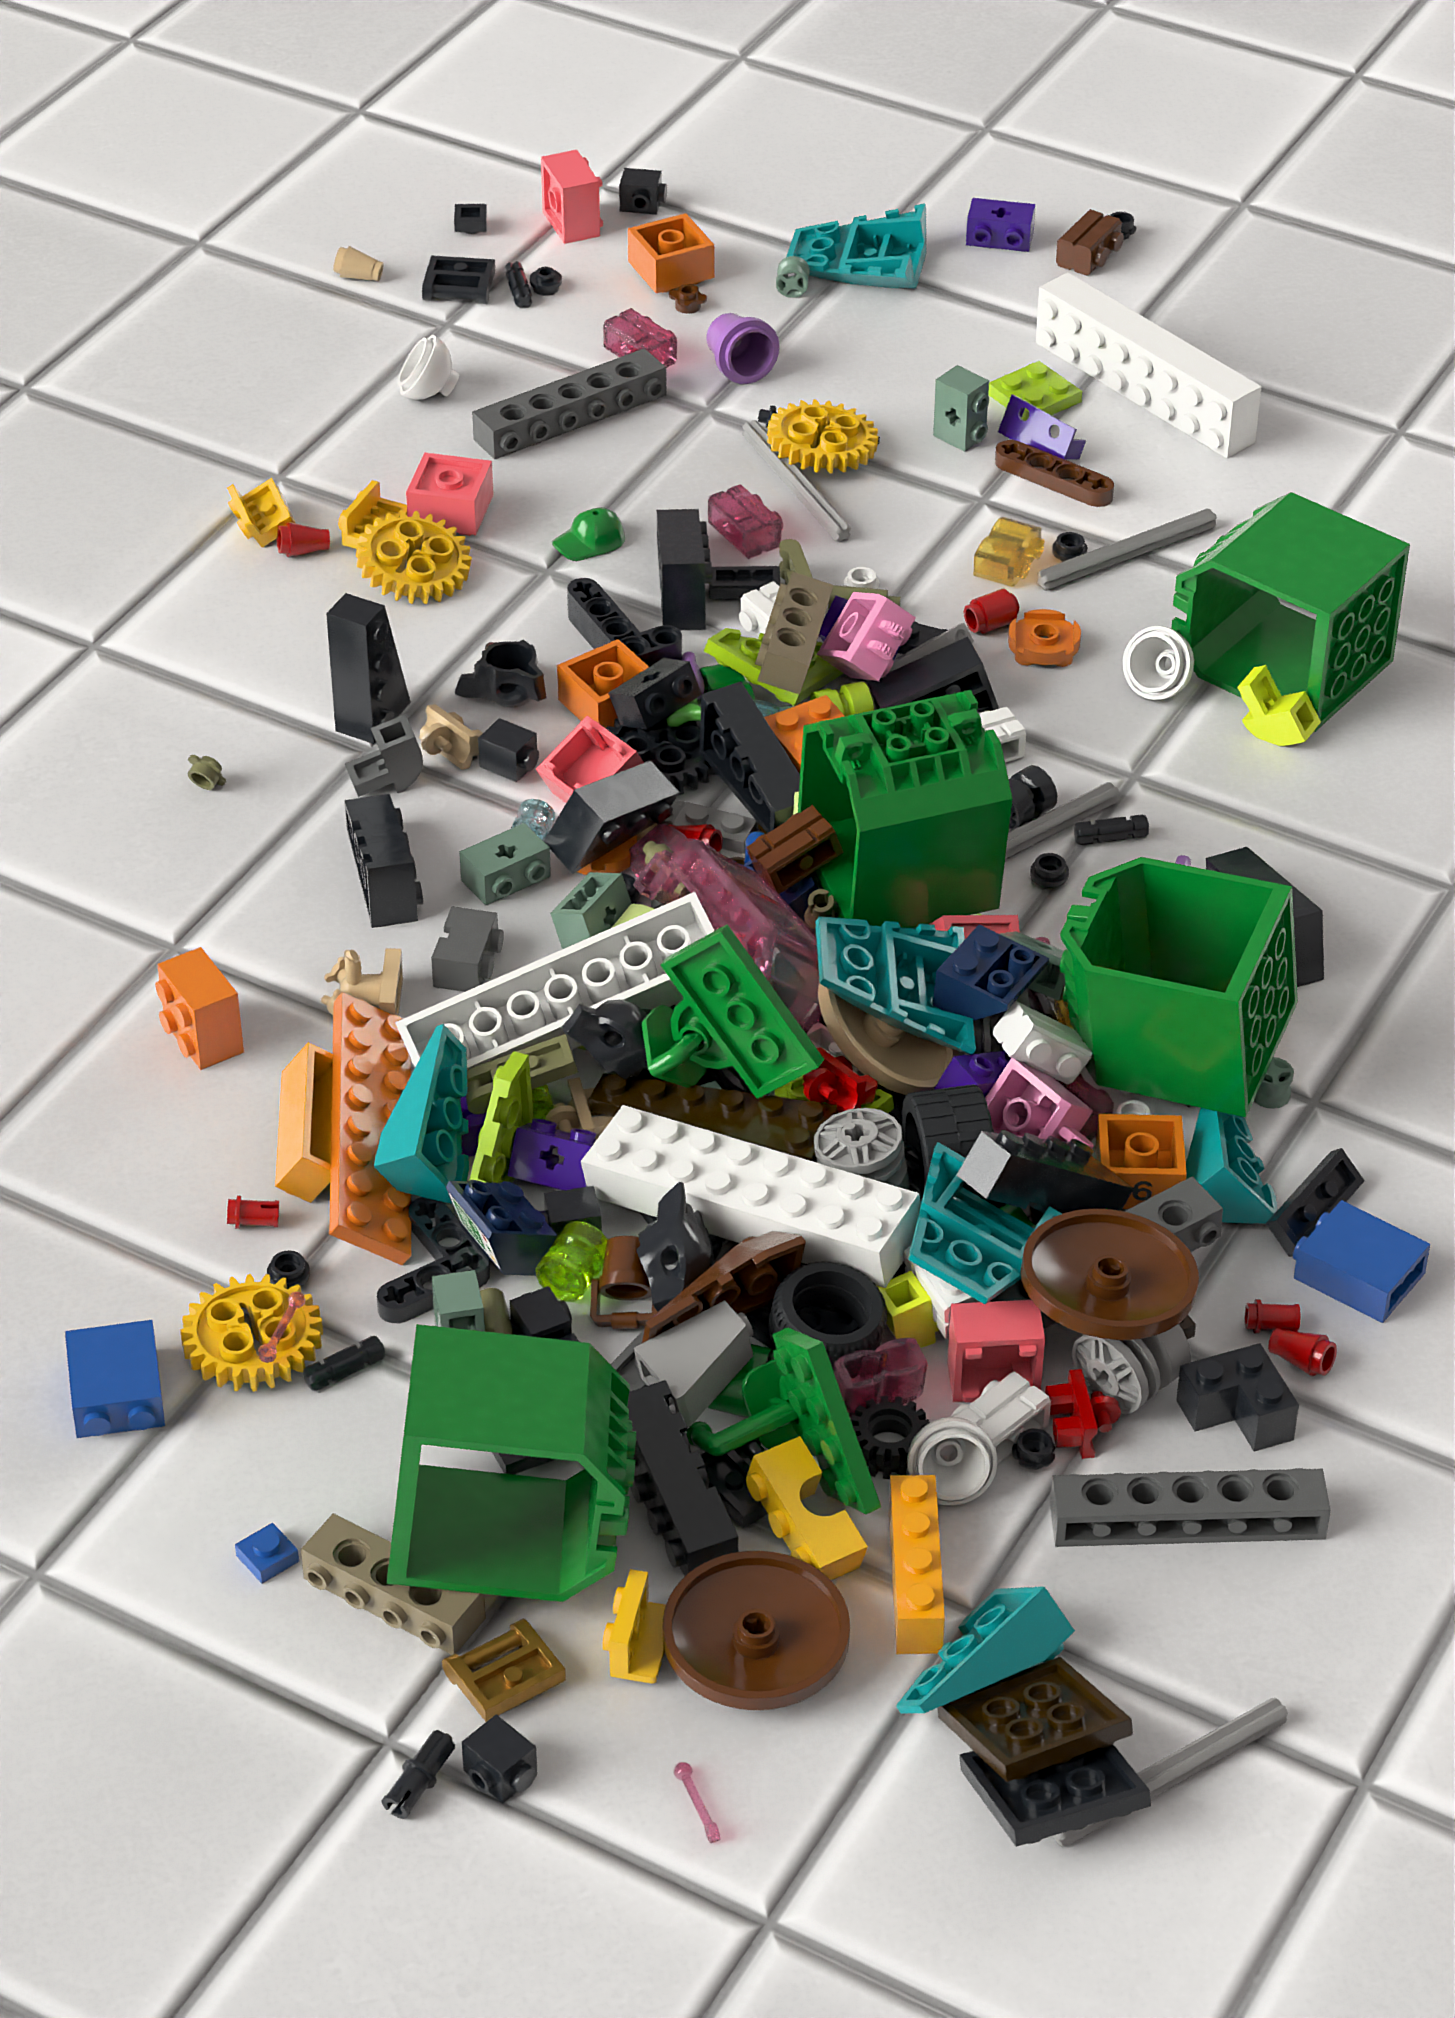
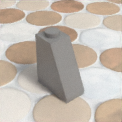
M724 1300L634 1347L641 1379L647 1386L664 1380L667 1381L672 1392L670 1410L672 1414L681 1412L688 1427L698 1419L753 1357L749 1337L753 1336V1329L749 1320L742 1312L736 1314Z

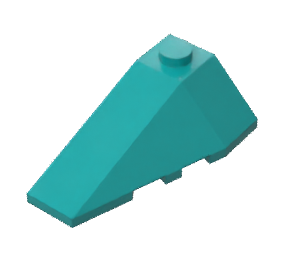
M444 1024L436 1026L381 1132L374 1167L397 1191L452 1204L446 1190L448 1182L467 1181L469 1173V1156L462 1155L461 1136L468 1133V1120L462 1118L461 1097L467 1095V1049Z
M1200 1108L1186 1160V1179L1193 1176L1223 1208L1222 1222L1266 1224L1278 1210L1277 1199L1273 1187L1268 1183L1263 1186L1259 1173L1265 1167L1262 1160L1255 1155L1248 1144L1253 1138L1245 1118Z
M1045 1586L995 1589L958 1626L963 1635L953 1643L952 1641L945 1643L939 1650L938 1654L942 1662L923 1671L897 1703L896 1707L900 1713H927L1040 1662L1052 1660L1063 1651V1642L1075 1630Z

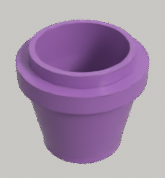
M726 313L717 317L708 328L706 336L708 347L715 356L718 369L729 380L739 384L753 383L765 377L774 367L779 355V339L775 330L765 321L755 317H742L734 313Z

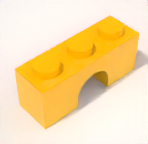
M801 1436L754 1455L746 1477V1484L751 1496L756 1501H761L768 1513V1520L772 1531L778 1538L784 1539L791 1551V1556L809 1563L825 1574L830 1580H833L860 1568L868 1546L846 1510L831 1516H818L809 1512L803 1506L801 1500L815 1494L823 1472Z

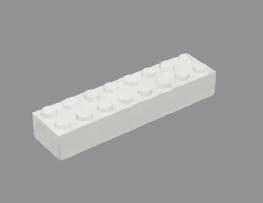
M1068 272L1039 287L1037 344L1225 458L1235 455L1256 442L1262 386Z
M693 892L395 1023L414 1067H416L436 1026L444 1024L466 1047L468 1070L511 1054L513 1051L516 1052L565 1034L562 1025L570 1018L579 1004L596 1009L607 1000L620 999L632 1002L641 1009H654L660 1005L670 1007L679 1003L684 997L660 964L668 956L712 933L714 929L696 893ZM566 1034L571 1050L581 1046L579 1042Z
M622 1105L581 1160L586 1186H594L596 1197L599 1200L657 1217L658 1202L677 1183L683 1182L686 1203L691 1205L694 1212L698 1210L701 1213L705 1228H707L709 1234L738 1243L748 1237H759L771 1231L802 1235L806 1241L802 1263L814 1264V1262L825 1261L845 1264L864 1273L876 1286L878 1285L886 1288L904 1261V1250L912 1245L921 1207L920 1196L917 1192Z

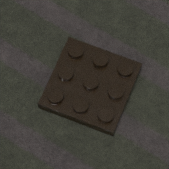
M1061 1657L1024 1669L937 1708L938 1718L1006 1782L1026 1778L1033 1772L1054 1764L1066 1763L1075 1756L1097 1748L1111 1746L1115 1741L1133 1735L1132 1719Z

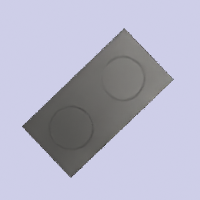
M451 906L444 924V933H449L447 938L439 937L431 957L433 987L466 992L482 985L485 979L491 978L494 967V953L501 952L504 931L498 929V915L496 912Z

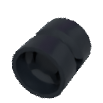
M1030 765L1015 773L1009 779L1012 794L1009 832L1031 821L1033 818L1041 816L1053 809L1057 804L1058 794L1056 786L1046 771L1039 766Z

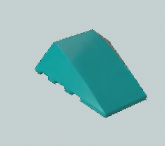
M925 203L914 205L915 211L899 214V209L885 211L886 217L867 220L866 215L853 218L852 224L839 226L838 221L797 228L795 229L786 257L797 256L804 259L810 268L809 275L817 278L883 288H917L926 257Z
M818 917L815 924L819 983L853 1006L914 1036L971 1055L975 1052L973 1018L943 1011L932 1005L936 971L965 940L964 927L951 926L948 931H940L930 924H919L916 929L901 928L899 922L885 921L882 926H869L867 920Z
M937 1142L930 1164L908 1260L986 1304L1021 1279L1023 1252L1028 1238L1045 1221L1062 1213L1049 1206L1035 1229L963 1188L965 1181L958 1177L957 1173L966 1158Z

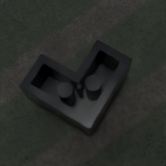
M1261 1343L1180 1365L1176 1401L1195 1432L1235 1420L1254 1452L1294 1440L1299 1404Z

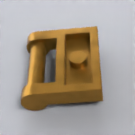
M524 1618L511 1624L510 1631L461 1656L455 1653L442 1660V1667L449 1681L460 1688L485 1722L497 1714L499 1716L566 1681L565 1667ZM519 1647L518 1650H516V1651H514V1652H512V1653H510V1654H508V1655H506V1656H504V1657H502V1658H500V1659H498V1660H496V1661H494V1662L488 1664L487 1666H485V1667H483V1668H481V1669H479V1670H477V1671H475V1672L472 1673V1670H474V1669H476V1668H478V1667H480V1666H482V1665H484V1664H486V1663H488V1662H490V1661L496 1659L497 1657H499V1656H501V1655H503V1654H505V1653H507V1652H509V1651H511V1650H513V1649Z

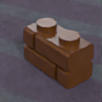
M1090 209L1057 240V266L1068 270L1073 268L1075 272L1086 276L1097 266L1102 267L1106 263L1108 256L1113 251L1118 252L1122 246L1124 235L1121 233V220L1110 215L1104 217L1103 213Z
M813 805L800 813L793 814L785 823L771 832L759 836L752 844L746 847L755 870L768 883L777 896L844 852L834 828Z

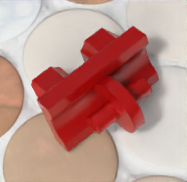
M817 1048L824 1061L818 1068L803 1075V1093L807 1099L819 1103L826 1102L827 1104L838 1105L839 1113L848 1109L861 1108V1105L874 1102L878 1085L875 1079L869 1075L859 1076L853 1071L851 1062L845 1057H834L823 1048Z
M1082 1369L1069 1370L1068 1383L1048 1385L1045 1389V1394L1051 1400L1050 1415L1070 1413L1071 1416L1053 1418L1052 1429L1056 1448L1079 1447L1081 1459L1095 1458L1092 1438L1097 1434L1098 1428L1103 1433L1109 1432L1112 1429V1424L1120 1418V1405L1115 1398L1104 1396L1101 1391L1093 1392L1090 1399Z

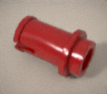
M237 1195V1199H228L227 1224L235 1225V1229H240V1225L278 1227L279 1200H242L240 1195Z
M1255 1299L1254 1303H1246L1244 1315L1245 1328L1253 1329L1255 1334H1259L1261 1329L1275 1330L1280 1328L1298 1332L1300 1328L1301 1312L1299 1304H1262L1260 1299Z

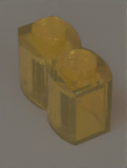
M1003 516L1000 517L992 527L989 536L982 540L976 550L973 575L1014 587L1020 579L1027 577L1030 564L1034 559H1039L1042 555L1045 541L1041 538V527Z

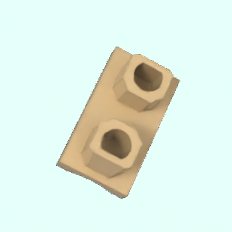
M436 704L427 705V722L421 728L419 735L422 749L430 755L440 753L461 770L470 768L473 756L479 755L478 737L483 733L478 729L470 730L467 728L462 717L455 712L447 713Z
M580 1077L568 1079V1087L572 1097L568 1105L564 1103L555 1104L545 1120L555 1122L557 1130L571 1133L573 1128L592 1131L596 1133L595 1139H598L613 1117L607 1115L592 1117L600 1115L599 1113L592 1112L590 1109L589 1097L594 1088L583 1089Z

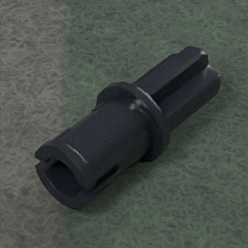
M440 1730L433 1731L414 1758L406 1760L402 1765L404 1772L388 1794L381 1800L386 1810L390 1809L393 1803L396 1804V1807L391 1812L393 1816L406 1819L426 1788H433L436 1784V1774L455 1749V1743L452 1741L453 1738L448 1733H443Z

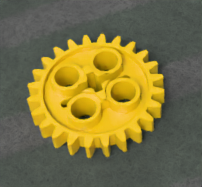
M813 399L810 405L800 400L799 406L788 403L787 409L778 408V414L773 413L771 420H769L767 443L772 444L771 451L779 452L778 458L789 457L788 464L790 465L799 462L803 470L812 466L817 473L821 468H826L832 474L834 468H838L845 473L847 466L857 470L859 463L867 465L868 459H873L875 452H877L879 437L877 436L878 429L874 428V422L866 421V414L856 415V408L845 410L843 403L835 407L832 406L829 400L826 401L825 405H822L816 399Z
M400 510L399 518H395L388 512L385 521L376 517L374 525L366 524L365 532L360 533L356 550V557L358 558L357 568L363 569L362 578H371L370 586L372 588L380 585L383 586L381 594L386 595L392 591L395 593L396 601L401 599L402 596H407L409 603L413 604L415 597H420L422 602L427 604L428 598L432 596L436 601L441 602L443 593L452 597L454 589L461 590L463 581L468 580L472 557L469 556L471 548L464 545L465 536H456V527L444 528L446 522L444 519L435 523L432 521V514H428L423 519L420 518L418 511H414L413 516L408 517L403 510Z
M248 1274L245 1283L241 1284L234 1277H230V1287L227 1288L215 1283L213 1284L214 1294L210 1295L200 1292V1304L190 1303V1315L182 1317L183 1329H180L185 1359H190L193 1371L201 1369L203 1380L206 1381L216 1375L217 1387L220 1388L228 1381H233L234 1391H239L243 1383H250L252 1391H257L259 1382L265 1381L272 1389L275 1388V1378L279 1376L283 1380L290 1382L292 1381L291 1370L303 1373L305 1361H315V1349L322 1347V1318H320L319 1305H313L312 1295H302L299 1284L287 1289L286 1278L280 1279L276 1284H271L269 1274H266L261 1282H254L252 1274ZM241 1308L247 1309L251 1321L253 1335L255 1339L259 1341L260 1352L263 1357L257 1355V1352L254 1347L251 1329L249 1325L245 1323L244 1312Z

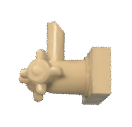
M395 948L385 949L383 972L381 971L380 974H362L360 956L352 949L345 950L344 957H339L338 963L333 966L331 972L324 976L327 983L336 981L340 984V990L336 989L332 997L324 995L321 998V1002L327 1005L328 1011L333 1015L334 1001L341 992H344L357 999H362L370 1005L379 1006V1009L392 1015L399 1016L403 985L402 950Z

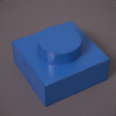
M273 1522L235 1544L237 1558L261 1584L300 1562L298 1549Z

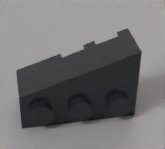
M968 636L889 672L885 677L880 678L879 681L871 680L867 682L877 709L968 690L972 691L978 702V713L999 709L984 665Z
M651 761L642 763L575 789L544 839V842L567 869L574 874L653 824H659L666 820L672 813L673 808L671 806L680 792Z

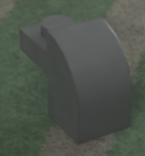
M406 714L372 727L371 731L379 750L345 763L358 797L392 783L397 793L402 792L412 785L420 775L423 767V755Z

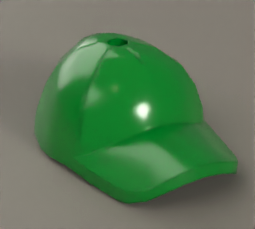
M604 507L593 508L579 513L574 518L571 528L552 541V546L567 559L581 561L620 548L625 542L624 528L615 512Z

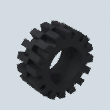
M888 1395L880 1396V1403L878 1404L871 1398L866 1400V1408L859 1405L855 1409V1415L852 1414L851 1422L870 1476L876 1477L878 1471L883 1472V1479H890L892 1472H896L897 1475H906L908 1451L911 1442L916 1434L929 1424L925 1411L922 1408L916 1411L917 1404L910 1400L905 1406L903 1405V1397L895 1396L894 1402H888ZM892 1432L903 1436L904 1439L897 1442H884L873 1436L879 1433Z

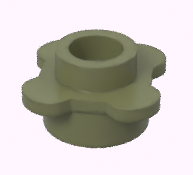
M197 755L189 756L188 761L192 764V767L188 771V777L194 784L203 789L212 790L216 784L223 786L226 783V779L221 774L222 767L214 758L209 756L200 758Z

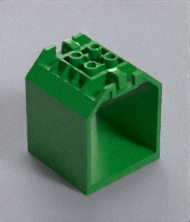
M1290 492L1254 510L1253 517L1239 523L1226 535L1219 537L1212 547L1198 555L1192 568L1176 576V593L1173 598V606L1186 613L1187 618L1184 621L1175 617L1172 620L1171 629L1180 633L1188 641L1194 657L1193 671L1197 677L1240 698L1242 696L1238 686L1254 667L1263 665L1267 666L1281 696L1306 691L1321 721L1314 730L1316 732L1393 662L1410 544ZM1278 598L1316 614V620L1282 605Z
M971 690L803 725L797 813L813 805L834 828L844 851L843 854L815 871L823 889L829 891L828 897L833 896V909L838 918L867 920L869 926H882L885 921L899 922L901 928H915L919 924H930L943 915H973L999 909L1012 794L1001 742L993 729L986 730L985 732L982 727L981 717L977 712L978 702Z
M1140 857L1089 876L1082 889V897L1096 899V902L1091 903L1090 906L1072 905L1067 914V921L1060 932L1061 940L1067 948L1064 950L1060 961V972L1065 974L1063 1001L1068 1002L1070 1024L1082 1038V1042L1092 1051L1091 1059L1085 1065V1068L1099 1086L1246 1118L1298 1003L1292 886L1146 857Z
M416 1324L387 1584L564 1602L615 1570L617 1546L614 1545L616 1544L617 1536H625L628 1528L630 1496L626 1495H628L629 1487L633 1486L635 1459L633 1458L636 1445V1431H632V1421L629 1420V1409L627 1408L630 1384L590 1343ZM429 1445L578 1461L585 1469L567 1480L420 1465L419 1463L421 1446Z

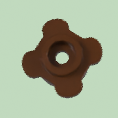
M682 285L678 290L674 289L669 292V298L675 300V309L685 314L699 311L701 304L707 301V296L701 294L696 285Z

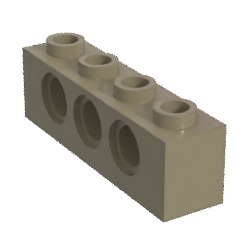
M793 571L788 585L780 584L755 665L761 666L757 681L800 695L834 585Z
M334 1513L301 1548L303 1577L313 1587L319 1590L325 1589L343 1598L350 1606L356 1609H364L382 1618L389 1626L396 1629L401 1628L417 1636L429 1647L440 1648L453 1655L460 1650L486 1619L484 1594L387 1584L391 1542Z

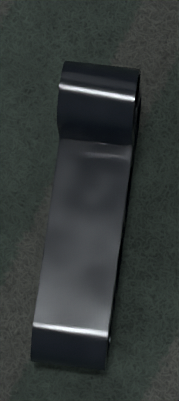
M578 578L568 584L567 604L569 621L593 649L619 639L649 667L663 658L682 660V633L678 628L663 625L640 632L595 580Z

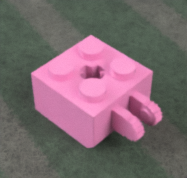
M853 592L816 655L850 678L879 681L880 678L885 677L891 670L894 663L893 657L899 646L904 645L911 636V626L916 617L880 594Z
M1011 1058L985 1097L994 1133L1006 1130L1016 1136H1024L1025 1133H1030L1041 1139H1047L1048 1136L1056 1137L1065 1142L1077 1139L1093 1148V1143L1080 1133L1093 1110L1053 1077L1026 1065L1025 1062Z

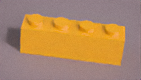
M310 1042L301 1049L282 1071L275 1187L312 1203L330 1183L333 1054Z
M890 1475L889 1529L896 1654H938L943 1646L945 1613L936 1475Z

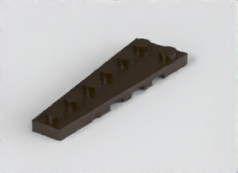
M607 1073L602 1074L589 1097L592 1112L614 1117L622 1105L816 1163L814 1135L823 1122L831 1116L838 1114V1105L782 1098L774 1095H764L757 1099L753 1093L737 1090H724L699 1085L687 1088L657 1079L651 1080L637 1077L623 1079L618 1074Z

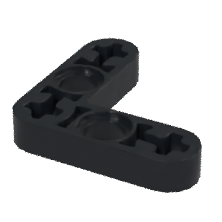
M419 1197L412 1201L409 1206L408 1214L411 1220V1231L435 1261L391 1280L379 1288L377 1291L378 1314L386 1322L403 1323L434 1309L433 1290L423 1287V1284L432 1280V1276L475 1270L479 1288L490 1279L489 1257L444 1202ZM432 1218H435V1225H436V1226H434V1227H433V1222H432V1220H431ZM444 1238H455L460 1241L452 1247L441 1246L438 1243Z

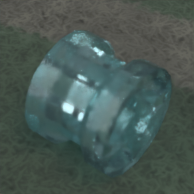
M540 799L525 800L521 803L511 828L525 823L544 841L555 821V812L548 803Z

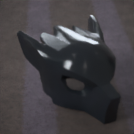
M525 640L487 643L485 650L482 651V658L474 664V672L461 674L459 677L455 695L465 698H485L509 708L523 706L531 700L539 702L545 699L544 674L537 666L538 659L533 644L530 645Z
M620 999L607 1000L596 1009L579 1004L570 1018L562 1025L565 1034L584 1046L608 1073L615 1071L620 1077L627 1079L632 1075H640L644 1069L649 1071L642 1022L653 1009H641L632 1002Z
M683 1182L677 1183L658 1202L657 1220L648 1224L646 1229L638 1234L641 1246L636 1251L648 1277L652 1304L657 1312L714 1265L723 1243L722 1238L711 1241L701 1213L698 1210L694 1212L691 1205L686 1203Z

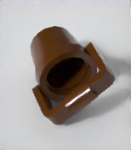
M616 1236L607 1240L602 1275L599 1278H593L591 1281L590 1316L598 1327H612L613 1330L639 1329L640 1326H644L657 1313L652 1304L651 1313H639L637 1311L612 1312V1314L600 1315L601 1295L610 1299L626 1301L642 1300L652 1296L648 1277L636 1251L641 1246L639 1237Z

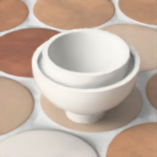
M432 335L428 339H421L407 357L398 378V385L401 386L400 393L403 396L411 399H426L436 395L438 392L444 396H448L452 392L459 379V373L452 369L451 355L446 344L440 338Z
M1152 626L1138 632L1128 643L1123 657V671L1129 686L1138 695L1152 700L1167 699L1181 692L1190 681L1194 668L1193 652L1188 641L1177 631L1163 626ZM1169 657L1172 660V667L1167 671L1165 669V661Z
M946 1417L929 1423L916 1434L909 1447L907 1468L909 1475H936L937 1504L960 1505L979 1497L990 1486L997 1470V1453L991 1438L980 1426L964 1418ZM946 1445L956 1447L955 1452L950 1455L943 1456L940 1454L941 1449Z

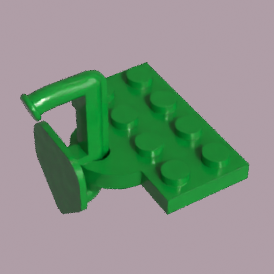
M728 924L668 956L660 964L684 998L676 1005L674 1011L666 1005H660L654 1008L642 1022L647 1066L652 1076L690 1088L701 1079L707 1068L722 1069L733 1066L758 1099L818 1068L824 1061L820 1052Z
M787 1327L772 1334L777 1347L773 1352L774 1359L752 1369L745 1376L741 1391L750 1417L715 1434L712 1433V1429L707 1423L701 1421L694 1422L687 1429L686 1434L691 1445L716 1457L729 1453L758 1438L765 1448L771 1449L801 1436L810 1453L817 1458L819 1467L823 1472L819 1484L828 1497H832L865 1515L881 1508L825 1346L822 1341Z

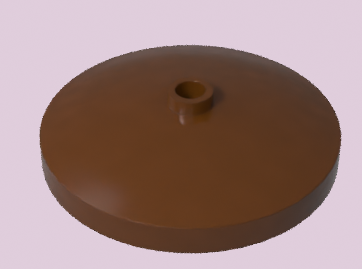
M1111 1209L1075 1210L1045 1221L1028 1238L1021 1264V1278L1024 1288L1033 1303L1043 1313L1057 1323L1076 1332L1112 1340L1148 1338L1175 1327L1191 1311L1199 1283L1196 1261L1190 1250L1176 1235L1147 1218Z
M735 1552L716 1557L701 1564L688 1573L674 1588L668 1598L663 1615L664 1650L677 1676L702 1697L736 1709L770 1710L787 1707L808 1699L827 1686L836 1676L845 1661L849 1648V1612L845 1600L835 1584L809 1563L776 1552Z

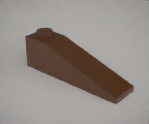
M771 1231L759 1237L751 1236L744 1239L646 1322L642 1343L724 1300L736 1314L742 1312L744 1315L772 1304L775 1292L781 1281L792 1270L800 1267L806 1241L802 1235Z

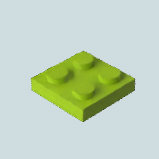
M1041 361L1031 363L989 382L988 395L1006 408L1011 394L1050 415H1054L1082 402V390ZM1025 408L1021 418L1024 421L1029 418L1027 408Z

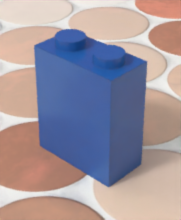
M1341 1200L1330 1213L1324 1212L1321 1215L1315 1230L1308 1238L1303 1236L1298 1241L1293 1252V1259L1296 1260L1294 1279L1384 1323L1425 1275L1430 1243Z
M153 1319L65 1331L71 1403L77 1438L165 1426Z

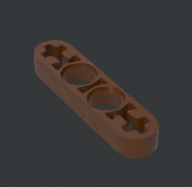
M1016 440L1001 441L996 446L995 465L1005 472L1090 506L1103 507L1111 504L1113 501L1114 482L1105 475Z

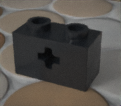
M663 658L608 694L621 726L647 730L701 696L702 693L690 661Z

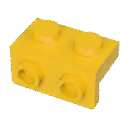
M272 478L244 496L240 494L234 484L227 487L232 497L228 504L239 519L237 521L239 528L248 540L254 537L261 548L277 539L278 526H286L287 522L296 524L278 485Z
M372 480L364 490L358 493L352 504L340 514L338 527L341 530L342 545L357 549L360 533L365 532L366 524L374 525L376 517L385 521L388 512L395 518H399L400 510H403L408 516L407 505L381 498L380 482Z
M630 1569L625 1587H617L613 1604V1614L617 1616L615 1623L607 1622L602 1648L605 1651H609L610 1677L653 1684L657 1681L665 1653L663 1615L666 1604L649 1602L648 1572Z

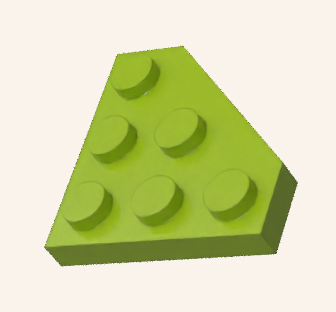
M725 628L710 637L704 648V652L714 657L719 664L731 667L744 675L750 683L764 687L775 694L776 698L780 701L792 704L793 706L809 697L811 692L821 689L843 674V672L816 655L823 644L817 641L799 695L757 681L761 666L755 665L764 633H760L758 639L742 637L740 630Z
M513 1051L505 1065L499 1066L495 1072L493 1090L484 1125L478 1136V1148L469 1180L488 1183H501L503 1181L513 1183L515 1178L509 1177L507 1174L516 1129L519 1126L532 1123V1119H534L529 1055Z

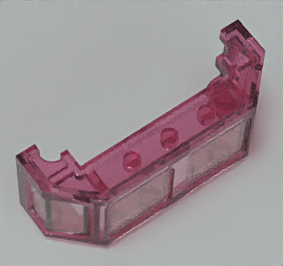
M697 840L685 843V849L676 853H671L668 850L655 853L633 886L641 895L651 900L654 899L664 905L695 892L714 931L728 924L807 1034L821 1015L818 998L819 968L815 933L761 875Z

